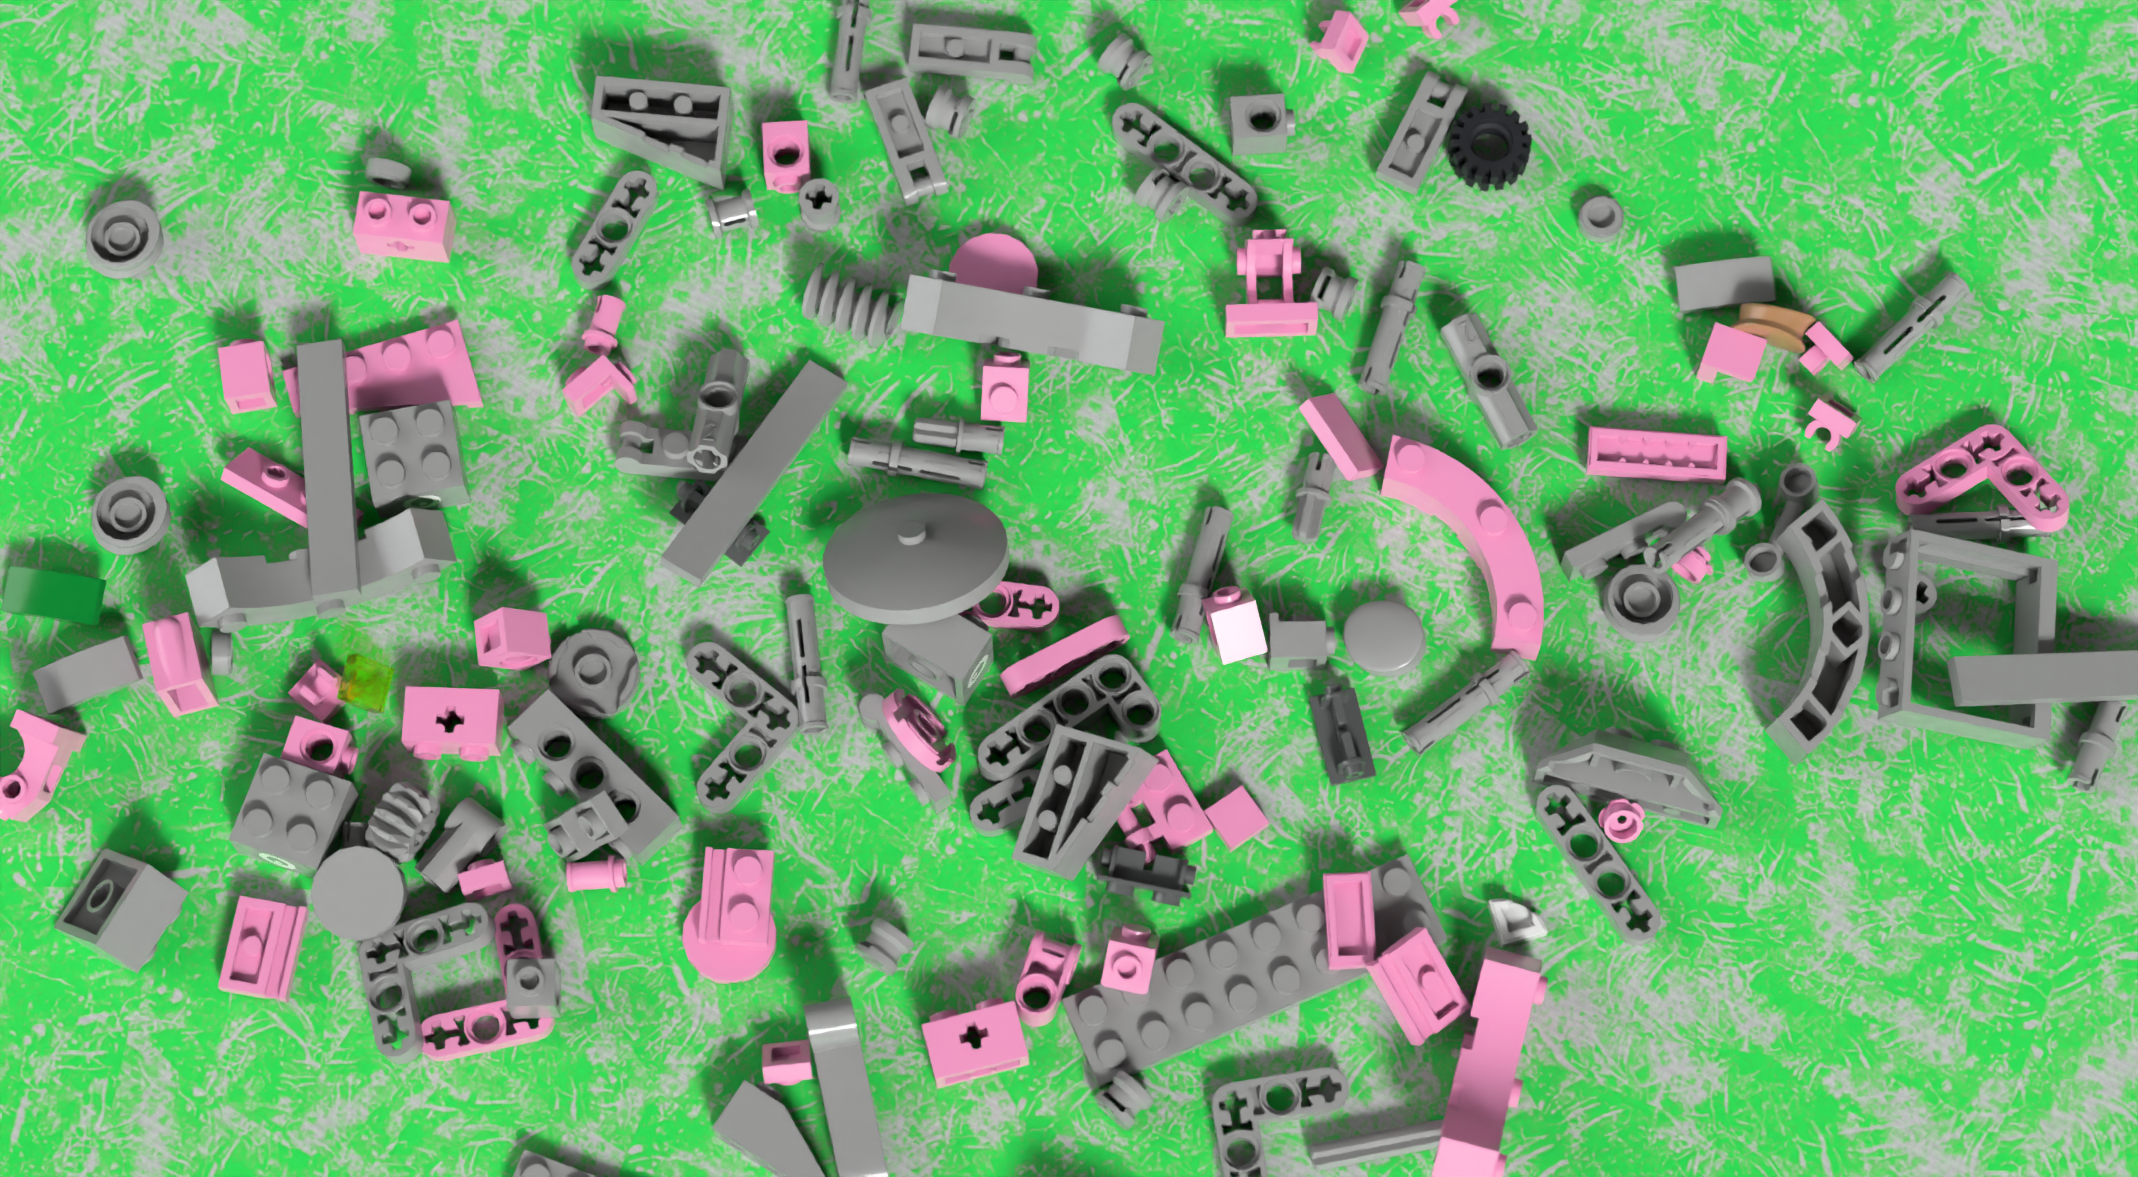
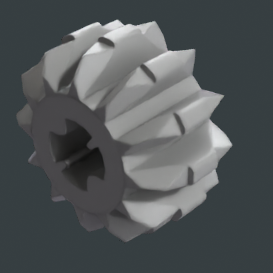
M408 781L398 782L393 785L389 792L383 794L381 802L375 806L373 816L368 820L369 827L365 832V840L368 841V847L378 849L385 855L387 854L398 864L412 860L416 852L422 851L426 840L431 838L430 833L432 829L437 825L436 818L440 813V805H438L437 798L430 795L429 791L418 784L413 785Z

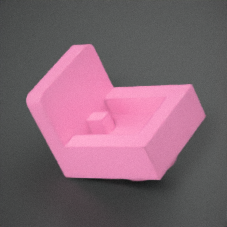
M1002 351L995 352L994 358H985L982 380L981 420L1027 422L1031 361L1021 360L1020 353Z
M604 354L588 368L580 367L574 371L567 379L566 387L562 389L567 406L578 417L583 415L612 389L630 406L638 400L633 386L637 381L633 374L619 361L613 365Z
M1127 923L1123 924L1122 928L1114 927L1108 943L1101 984L1105 987L1146 994L1149 989L1160 936L1150 934L1151 929L1138 924Z

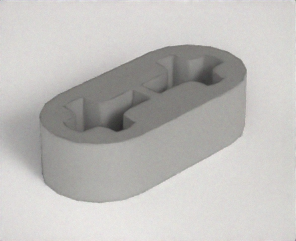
M1027 769L977 795L970 805L972 827L985 837H995L1022 824L1031 798L1025 797L1016 803L1014 799L1023 795L1025 783L1030 782L1033 787L1036 786L1040 770ZM1008 803L1009 807L999 812L998 823L992 824L989 819L982 821L979 819L983 815L982 807L989 804L993 809H997Z

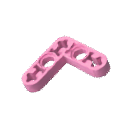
M1996 424L1984 425L1905 472L1898 478L1895 485L1896 505L1901 512L1908 516L1910 513L1929 514L1988 478L2035 529L2043 532H2054L2066 525L2069 519V497L2066 492L2007 429ZM1987 443L1991 447L2000 445V450L1997 452L1992 448L1984 450V445ZM1958 463L1966 467L1967 472L1961 477L1950 478L1942 473V469L1948 464ZM2022 470L2031 474L2033 479L2025 485H2015L2008 481L2007 476L2014 471ZM1930 477H1933L1934 481L1930 483ZM1912 489L1917 493L1925 491V496L1920 498L1918 495L1913 494L1908 497V491ZM2039 491L2040 500L2044 503V505L2048 508H2052L2056 505V512L2052 513L2048 509H2044L2040 512V500L2036 496V494Z
M509 904L502 907L494 918L496 923L495 941L506 997L507 959H544L535 917L527 907L520 904ZM518 916L521 923H528V926L521 929V937L525 948L534 944L533 950H516L510 931H503V928L510 926V918ZM506 950H516L506 955ZM506 999L437 1014L425 1019L421 1023L424 1037L422 1051L429 1059L448 1061L534 1042L547 1037L552 1032L555 1026V1018H540L538 1022L539 1027L531 1029L527 1022L515 1023L513 1026L516 1034L509 1035V1025L503 1012L509 1011L506 1007ZM483 1016H493L500 1023L498 1034L490 1040L478 1039L473 1033L475 1022ZM464 1021V1031L470 1042L469 1044L462 1045L460 1036L446 1039L445 1048L437 1049L434 1043H427V1039L435 1036V1028L442 1027L446 1034L460 1032L457 1022Z

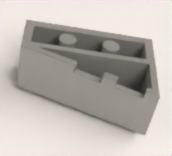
M596 76L591 121L597 139L724 191L734 116L731 87Z
M1056 724L1011 858L1030 869L1073 881L1159 760L1139 747Z

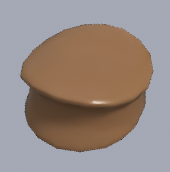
M1745 303L1740 306L1739 320L1730 327L1767 339L1766 344L1793 353H1805V344L1802 338L1805 332L1816 323V318L1809 314L1784 307Z

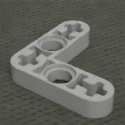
M703 642L694 646L687 656L686 664L691 679L746 724L706 769L697 782L696 791L700 804L704 809L712 814H724L736 807L795 739L799 732V714L791 701L722 646L714 642ZM713 656L717 657V668L727 676L721 689L716 688L721 684L720 677L714 672L706 670L703 674L699 673L701 667L698 660L701 657L706 660L712 659ZM734 669L735 671L729 675L730 670ZM740 682L753 684L757 689L754 700L747 704L734 702L730 697L733 686ZM766 697L770 698L766 702L767 709L774 715L781 716L784 712L788 714L786 718L789 727L787 729L780 726L775 728L774 731L770 729V718L760 710ZM759 710L756 718L751 716ZM754 745L762 751V758L756 766L746 768L736 762V753L742 746ZM728 764L731 770L744 780L742 783H739L734 776L726 785L729 796L725 800L717 796L712 801L709 799L711 793L708 786L711 783L720 786L729 777L727 770L723 768Z
M469 902L395 925L382 936L362 942L359 949V959L375 1044L378 1050L392 1063L407 1064L415 1060L421 1053L424 1044L411 971L479 950L492 941L496 932V923L493 917L480 904ZM476 918L479 923L474 927L475 933L468 935L465 929L470 925L469 920ZM447 925H449L454 930L453 932H450V934L449 931L446 929ZM427 930H436L438 932L437 944L428 951H419L417 949L419 936ZM387 946L391 952L386 954V961L380 964L375 958L381 956V948ZM405 947H406V950L409 952V955H408V956H406V955L401 951V950L405 949ZM390 987H401L402 997L400 1002L392 1008L381 1007L380 1000L382 994ZM390 1021H397L400 1030L408 1036L402 1040V1047L396 1049L391 1044L397 1041L396 1027Z
M1323 1067L1222 1085L1212 1098L1211 1112L1223 1177H1231V1175L1246 1176L1257 1170L1260 1173V1177H1268L1259 1126L1326 1115L1339 1111L1344 1106L1349 1094V1084L1346 1077L1339 1070ZM1323 1079H1329V1083L1333 1087L1339 1086L1340 1091L1334 1093L1332 1102H1325L1323 1095L1308 1096L1307 1099L1310 1107H1301L1302 1092L1298 1082H1306L1305 1092L1319 1089ZM1275 1086L1288 1088L1294 1097L1292 1106L1284 1111L1272 1109L1266 1100L1268 1091ZM1227 1095H1235L1237 1102L1246 1103V1107L1240 1109V1126L1244 1127L1247 1124H1251L1252 1131L1235 1130L1227 1135L1223 1134L1222 1128L1232 1129L1229 1111H1221L1219 1107L1226 1104ZM1237 1140L1249 1142L1255 1150L1253 1161L1244 1166L1234 1164L1227 1154V1150L1233 1142Z

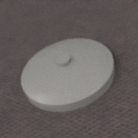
M919 493L899 496L876 503L845 521L834 532L825 547L823 570L826 585L832 598L849 613L862 619L882 624L912 625L951 617L985 599L994 591L1005 576L1010 561V552L1003 523L986 506L957 495Z

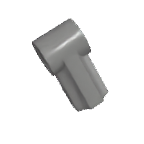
M469 796L461 801L452 811L445 823V831L414 869L437 890L448 895L459 881L457 874L468 871V865L474 863L479 857L484 858L490 854L504 837L508 825Z

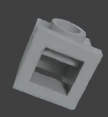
M1269 613L1267 626L1269 671L1324 670L1327 655L1335 654L1334 627H1326V621H1315V618L1310 615H1295L1288 617L1287 621L1279 622V613Z

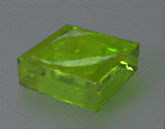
M358 653L349 654L337 699L373 714L383 713L395 669Z

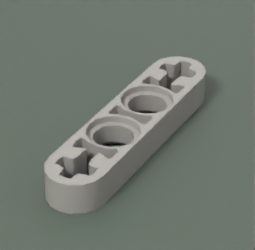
M1127 103L1116 109L1112 118V134L1120 146L1154 170L1156 167L1162 166L1169 171V178L1173 181L1184 182L1190 187L1188 196L1224 223L1234 227H1241L1254 219L1257 212L1258 197L1251 185L1146 107L1138 103ZM1135 119L1140 120V131L1150 138L1146 147H1143L1144 135L1136 129H1131L1128 133L1124 131V120L1130 123ZM1163 142H1171L1179 148L1180 153L1172 161H1162L1154 153L1156 146ZM1198 168H1206L1214 174L1215 180L1208 187H1197L1189 179L1191 172ZM1222 183H1226L1225 194L1232 200L1237 201L1240 197L1245 198L1246 210L1240 207L1234 211L1229 210L1230 200L1219 192Z
M1563 785L1546 787L1539 794L1535 805V816L1539 824L1619 937L1624 942L1633 946H1642L1649 943L1656 936L1660 927V914L1576 794L1570 788ZM1552 798L1556 803L1564 800L1568 804L1564 810V815L1569 823L1572 824L1576 818H1579L1582 823L1573 825L1562 836L1559 831L1564 829L1565 822L1557 813L1551 815L1546 813L1550 804L1548 799ZM1579 834L1591 836L1597 845L1596 853L1588 858L1577 856L1571 849V839ZM1607 872L1618 874L1624 882V890L1616 896L1604 894L1598 887V878L1602 874ZM1630 894H1633L1636 898L1629 905L1633 913L1637 917L1646 915L1649 918L1645 926L1647 931L1645 933L1639 928L1631 931L1627 927L1631 916L1624 906L1618 913L1613 909V907L1621 905Z

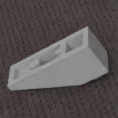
M744 1080L713 1125L712 1129L715 1136L777 1177H825L787 1109L780 1103L783 1096L761 1081L755 1087Z

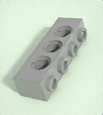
M549 689L508 726V730L514 740L510 745L511 749L528 766L535 761L546 772L542 779L559 797L562 798L568 793L577 803H580L590 796L605 790L616 808L622 804H631L636 807L634 816L625 821L630 830L608 843L625 861L633 857L643 866L682 828L679 816ZM567 741L571 743L569 752L562 757L555 758L547 754L549 747L554 742ZM590 772H598L604 776L602 783L595 789H584L580 786L581 779Z

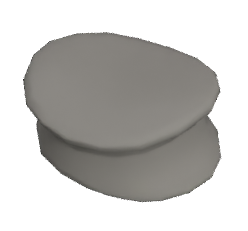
M136 200L115 202L100 210L89 222L86 235V250L89 262L94 270L112 279L129 278L145 271L159 258L164 244L162 229L157 215L148 205Z
M142 476L124 477L108 484L97 494L92 508V532L97 542L104 549L116 555H132L149 549L157 544L168 532L171 521L170 507L166 502L164 492L157 483Z
M1647 564L1629 565L1611 577L1604 588L1603 606L1606 617L1612 627L1626 639L1636 642H1654L1669 632L1678 618L1680 610L1678 588L1666 572L1662 574L1655 573L1654 568L1656 566L1649 568Z
M1384 600L1360 605L1349 615L1344 624L1343 640L1346 651L1362 670L1370 674L1382 677L1399 676L1412 671L1423 659L1427 645L1421 620L1414 610L1402 603Z

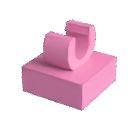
M1412 0L1398 12L1407 26H1421L1423 33L1429 39H1439L1442 37L1436 27V20L1439 16L1443 17L1447 25L1459 23L1457 13L1452 8H1449L1457 0Z
M1336 10L1331 21H1322L1318 26L1325 34L1322 42L1312 41L1310 47L1318 57L1328 59L1338 72L1353 74L1369 39V35L1351 12Z
M1819 321L1805 333L1816 345L1810 348L1799 361L1814 376L1830 360L1842 371L1855 359Z
M1823 394L1817 399L1808 413L1815 420L1807 426L1805 436L1810 439L1816 433L1817 428H1827L1831 433V440L1825 449L1830 452L1840 444L1842 436L1847 439L1855 432L1863 418L1828 395Z
M319 658L288 694L319 722L327 725L356 693V690Z

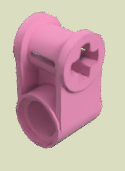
M1037 929L1030 944L1023 972L1015 993V1005L1018 1017L1022 1022L1029 1026L1040 1027L1053 1020L1066 986L1069 985L1082 951L1081 944L1075 942L1070 946L1045 937V932ZM1037 991L1047 995L1050 1001L1045 1007L1034 1009L1026 1005L1024 998L1029 993Z

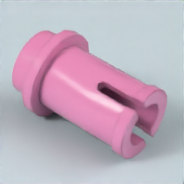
M610 295L598 296L590 328L585 330L582 335V339L585 341L583 346L585 350L595 355L602 356L604 354L608 356L611 350L616 349L618 341L615 339L622 312L626 307L625 302Z
M609 855L608 860L580 863L568 862L566 878L569 892L610 888L611 892L615 893L618 892L619 887H627L628 875L625 859H616L615 855Z

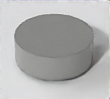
M370 158L368 159L364 176L375 185L388 189L403 190L409 186L412 170L408 166L396 161Z
M1597 195L1587 199L1582 204L1577 219L1581 234L1586 239L1596 243H1605L1613 240L1618 236L1623 225V209L1616 200L1608 196Z
M213 629L212 674L230 675L233 669L232 632L222 633L220 629Z

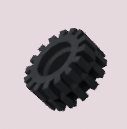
M1484 103L1483 110L1481 111L1475 105L1469 108L1468 116L1462 113L1458 117L1457 125L1453 126L1448 153H1450V166H1456L1455 175L1459 179L1464 175L1467 177L1466 185L1473 188L1475 182L1481 183V191H1488L1490 184L1495 185L1496 191L1504 189L1505 182H1508L1511 186L1517 181L1518 174L1522 176L1526 169L1532 143L1531 134L1527 135L1529 126L1526 121L1519 123L1520 114L1515 110L1511 115L1506 114V105L1499 104L1498 111L1492 110V103ZM1486 133L1500 136L1506 143V154L1496 161L1481 159L1474 152L1472 145L1478 136Z

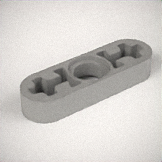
M636 170L628 172L621 177L575 252L571 265L575 280L582 288L595 291L609 285L658 205L659 193L657 184L650 174ZM641 186H645L647 197L639 196L631 206L633 216H637L633 218L626 211L631 203L629 189L637 191ZM615 220L622 221L628 226V232L622 239L609 240L603 235V229L606 224ZM598 243L605 250L600 258V265L603 271L601 273L593 271L588 276L583 264L585 262L593 264L596 261L600 252L598 245L594 244Z

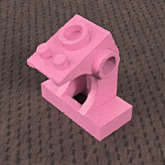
M1287 229L1252 230L1253 239H1245V248H1236L1237 275L1246 276L1247 304L1226 305L1225 338L1316 335L1318 324L1317 302L1294 303L1292 274L1301 273L1300 246H1293V238H1287ZM1282 277L1283 299L1257 300L1256 278Z
M17 709L10 727L19 731L24 741L25 753L16 771L8 776L0 777V818L4 821L10 818L26 823L50 803L72 751L80 753L87 735L48 718Z

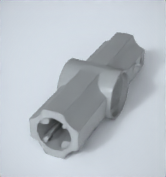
M1466 313L1453 319L1448 325L1441 328L1440 334L1467 383L1468 396L1474 404L1479 406L1502 450L1514 449L1537 435L1538 428L1511 379L1510 366L1505 359L1499 357L1477 314ZM1483 375H1492L1498 379L1500 385L1494 388H1487L1480 384L1478 378Z
M722 348L719 353L710 356L704 385L698 391V410L687 451V462L694 465L702 473L715 474L719 469L727 467L733 438L739 431V412L749 374L750 362L749 359L743 357L735 349Z

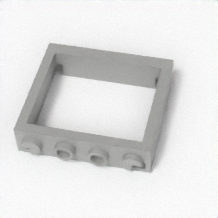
M1910 529L1888 539L1883 554V564L1886 568L1885 590L1880 601L1881 611L1883 612V630L1878 643V655L1881 658L1880 680L1875 692L1878 703V720L2020 749H2028L2050 741L2052 703L2013 704L2010 708V723L1910 702L1918 560L2016 581L2013 655L2054 653L2058 561Z

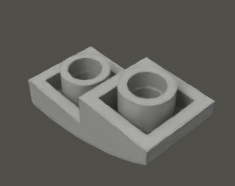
M1770 256L1720 260L1675 267L1680 312L1683 314L1724 307L1739 309L1745 303L1768 304L1777 302L1773 264Z
M121 636L95 645L33 671L48 715L60 714L94 697H105L143 679L128 636Z
M605 790L590 796L543 824L548 832L547 839L549 845L558 856L565 858L567 862H574L587 856L598 847L617 839L630 830Z

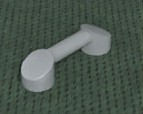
M1793 464L1782 472L1780 486L1786 503L1769 542L1752 546L1745 555L1744 563L1747 572L1752 579L1758 582H1773L1784 575L1785 564L1782 559L1784 551L1776 539L1790 524L1800 517L1804 509L1810 508L1815 503L1819 495L1817 476L1814 470L1806 464Z

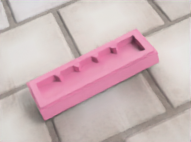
M1598 426L1589 427L1586 474L1722 485H1724L1726 480L1727 436Z
M249 447L224 467L221 477L222 481L308 529L305 479ZM356 508L357 527L361 525L364 512Z

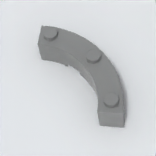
M930 269L929 277L910 274L900 329L1155 375L1165 321L1147 318V308L1121 304L1119 313L1050 300L1051 291L1024 286L1022 295L956 283L957 273Z
M1823 498L1790 524L1776 539L1797 572L1807 600L1810 618L1809 653L1800 684L1788 706L1765 730L1794 766L1802 761L1827 737L1844 714L1843 712L1850 702L1854 689L1858 686L1862 675L1870 632L1869 603L1864 576H1860L1857 562L1851 550L1853 545L1849 536Z
M408 508L400 514L364 530L366 539L358 541L361 596L315 602L311 589L309 547L293 551L288 555V561L267 563L265 555L248 557L215 556L185 575L198 626L219 627L220 632L230 633L241 630L246 626L284 622L318 615L321 619H329L343 614L346 611L345 607L381 597L413 583L423 584L434 581L441 576V570L457 562L443 511Z

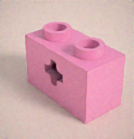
M360 191L353 235L360 253L450 263L457 221L450 201Z
M406 686L401 741L408 753H413L415 758L422 760L441 759L442 754H456L466 761L483 762L488 760V756H501L505 701L499 689ZM452 719H459L461 724L455 725L454 732L447 733L445 727L452 725Z
M1003 998L989 999L978 1003L975 1006L976 1011L958 1015L957 1010H946L930 1016L929 1023L921 1024L937 1089L1029 1065V1055L1015 1001L1004 1003ZM976 1031L978 1037L983 1038L981 1039L980 1048L972 1049L970 1042H967L969 1032Z

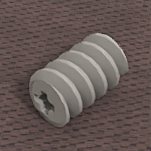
M820 263L813 271L804 292L802 303L803 317L812 320L819 314L818 321L821 326L829 327L835 321L837 333L845 334L851 329L853 340L860 342L868 335L869 347L874 349L880 347L896 328L903 312L905 299L900 298L891 308L888 306L889 292L884 291L875 301L872 299L873 285L867 284L860 293L855 292V277H850L844 286L839 285L840 271L835 269L825 279L823 278L824 264Z

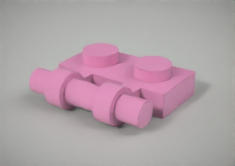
M1167 749L1154 756L1159 760L1116 820L1126 836L1123 841L1126 847L1147 852L1144 868L1154 864L1157 852L1153 844L1163 839L1173 855L1213 833L1212 825ZM1142 804L1154 824L1142 828L1132 811L1134 807Z

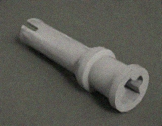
M1737 477L1726 485L1724 492L1718 496L1712 495L1704 499L1700 504L1697 514L1644 550L1643 556L1647 566L1651 568L1661 560L1662 563L1654 568V572L1658 574L1665 573L1669 567L1712 536L1729 534L1736 527V522L1744 516L1750 517L1758 513L1761 509L1762 501L1756 487L1745 478Z

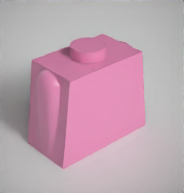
M189 613L168 616L142 624L156 692L173 717L219 706L202 634Z

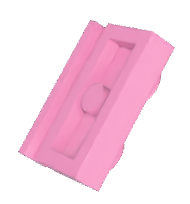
M706 847L698 933L700 944L711 942L720 943L721 945L768 947L775 864L774 851L733 848L720 850Z
M239 896L218 988L225 992L264 999H278L281 1002L288 1003L309 916L307 907L288 906L285 903Z
M1416 927L1382 952V956L1374 962L1370 961L1365 965L1411 1045L1421 1046L1425 1043L1424 1040L1431 1034H1437L1471 1008L1426 928Z

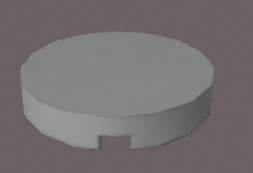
M588 628L581 630V633L574 634L571 637L569 635L558 644L549 660L547 678L551 692L579 719L598 721L614 717L630 705L639 689L641 671L637 655L625 638L611 630Z
M362 846L338 850L324 860L314 876L311 890L314 913L323 926L340 938L356 941L377 938L392 929L401 917L400 914L403 911L404 904H406L408 895L404 873L395 860L378 849Z

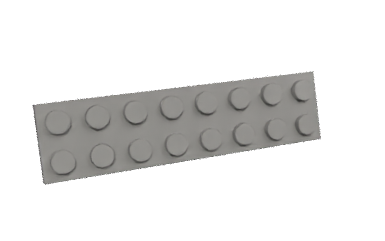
M1409 854L1368 870L1371 871L1377 959L1382 956V952L1416 927L1426 928L1436 947L1446 943L1447 936ZM1321 890L1155 960L1149 989L1146 994L1105 987L1100 983L1062 999V1005L1098 1088L1102 1089L1113 1084V1076L1119 1070L1126 1072L1130 1076L1364 978L1370 975L1367 968L1329 970L1324 892Z

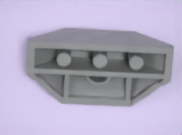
M1610 727L1606 728L1605 731L1595 729L1541 759L1533 778V782L1547 786L1563 785L1570 788L1574 793L1607 802L1617 798H1626L1630 803L1637 802L1645 812L1713 830L1716 829L1723 811L1688 753L1677 751L1678 747L1668 741L1651 740L1650 743L1632 739L1631 733L1618 728Z

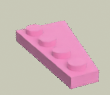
M458 319L346 352L350 415H355L357 411L379 410L383 412L444 400H451L453 406L467 405L468 408L484 407ZM297 366L284 370L282 373L293 412L296 418H301Z

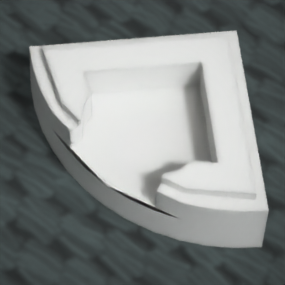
M1509 899L1488 900L1487 905L1501 948L1547 935L1548 931L1543 920L1527 907Z

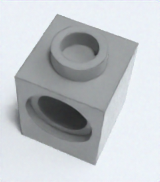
M1284 93L1230 97L1229 122L1232 156L1285 153L1287 136H1295V118L1293 109H1285ZM1258 119H1265L1270 121L1273 126L1269 129L1261 130L1254 127L1252 123Z
M555 958L507 959L506 1007L513 1019L561 1018V969Z

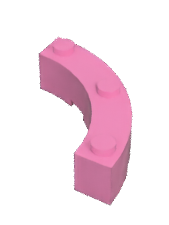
M1393 435L1381 495L1412 505L1430 516L1434 514L1457 534L1458 540L1469 552L1477 567L1481 569L1489 590L1492 612L1490 652L1508 655L1513 650L1521 658L1536 661L1541 646L1544 624L1542 585L1534 553L1512 511L1482 478L1461 462L1420 442Z
M1489 946L1486 947L1470 1016L1476 1017L1478 1020L1474 1033L1467 1031L1464 1033L1431 1177H1503L1507 1155L1499 1153L1507 1109L1508 1106L1517 1107L1523 1080L1515 1078L1532 1005L1533 1003L1542 1005L1548 977L1540 976L1542 960Z

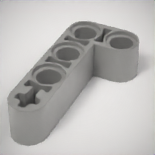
M1108 654L1089 665L987 736L978 748L979 772L985 781L996 785L1021 771L1032 769L1045 759L1056 724L1085 732L1103 718L1109 716L1123 736L1129 741L1146 743L1153 740L1160 730L1161 705L1157 697L1125 657L1117 654ZM1108 673H1117L1125 679V683L1119 688L1110 689L1105 687L1100 680ZM1071 699H1079L1086 703L1088 708L1082 714L1071 715L1063 710V705ZM1136 709H1144L1152 715L1153 719L1145 725H1136L1128 719V715ZM1041 725L1048 729L1050 734L1045 740L1034 742L1025 736V731L1031 726ZM1012 739H1016L1018 745L1014 749ZM996 753L1000 758L1007 756V765L1002 767L999 762L991 764V755Z
M851 996L803 1006L839 1177H889Z

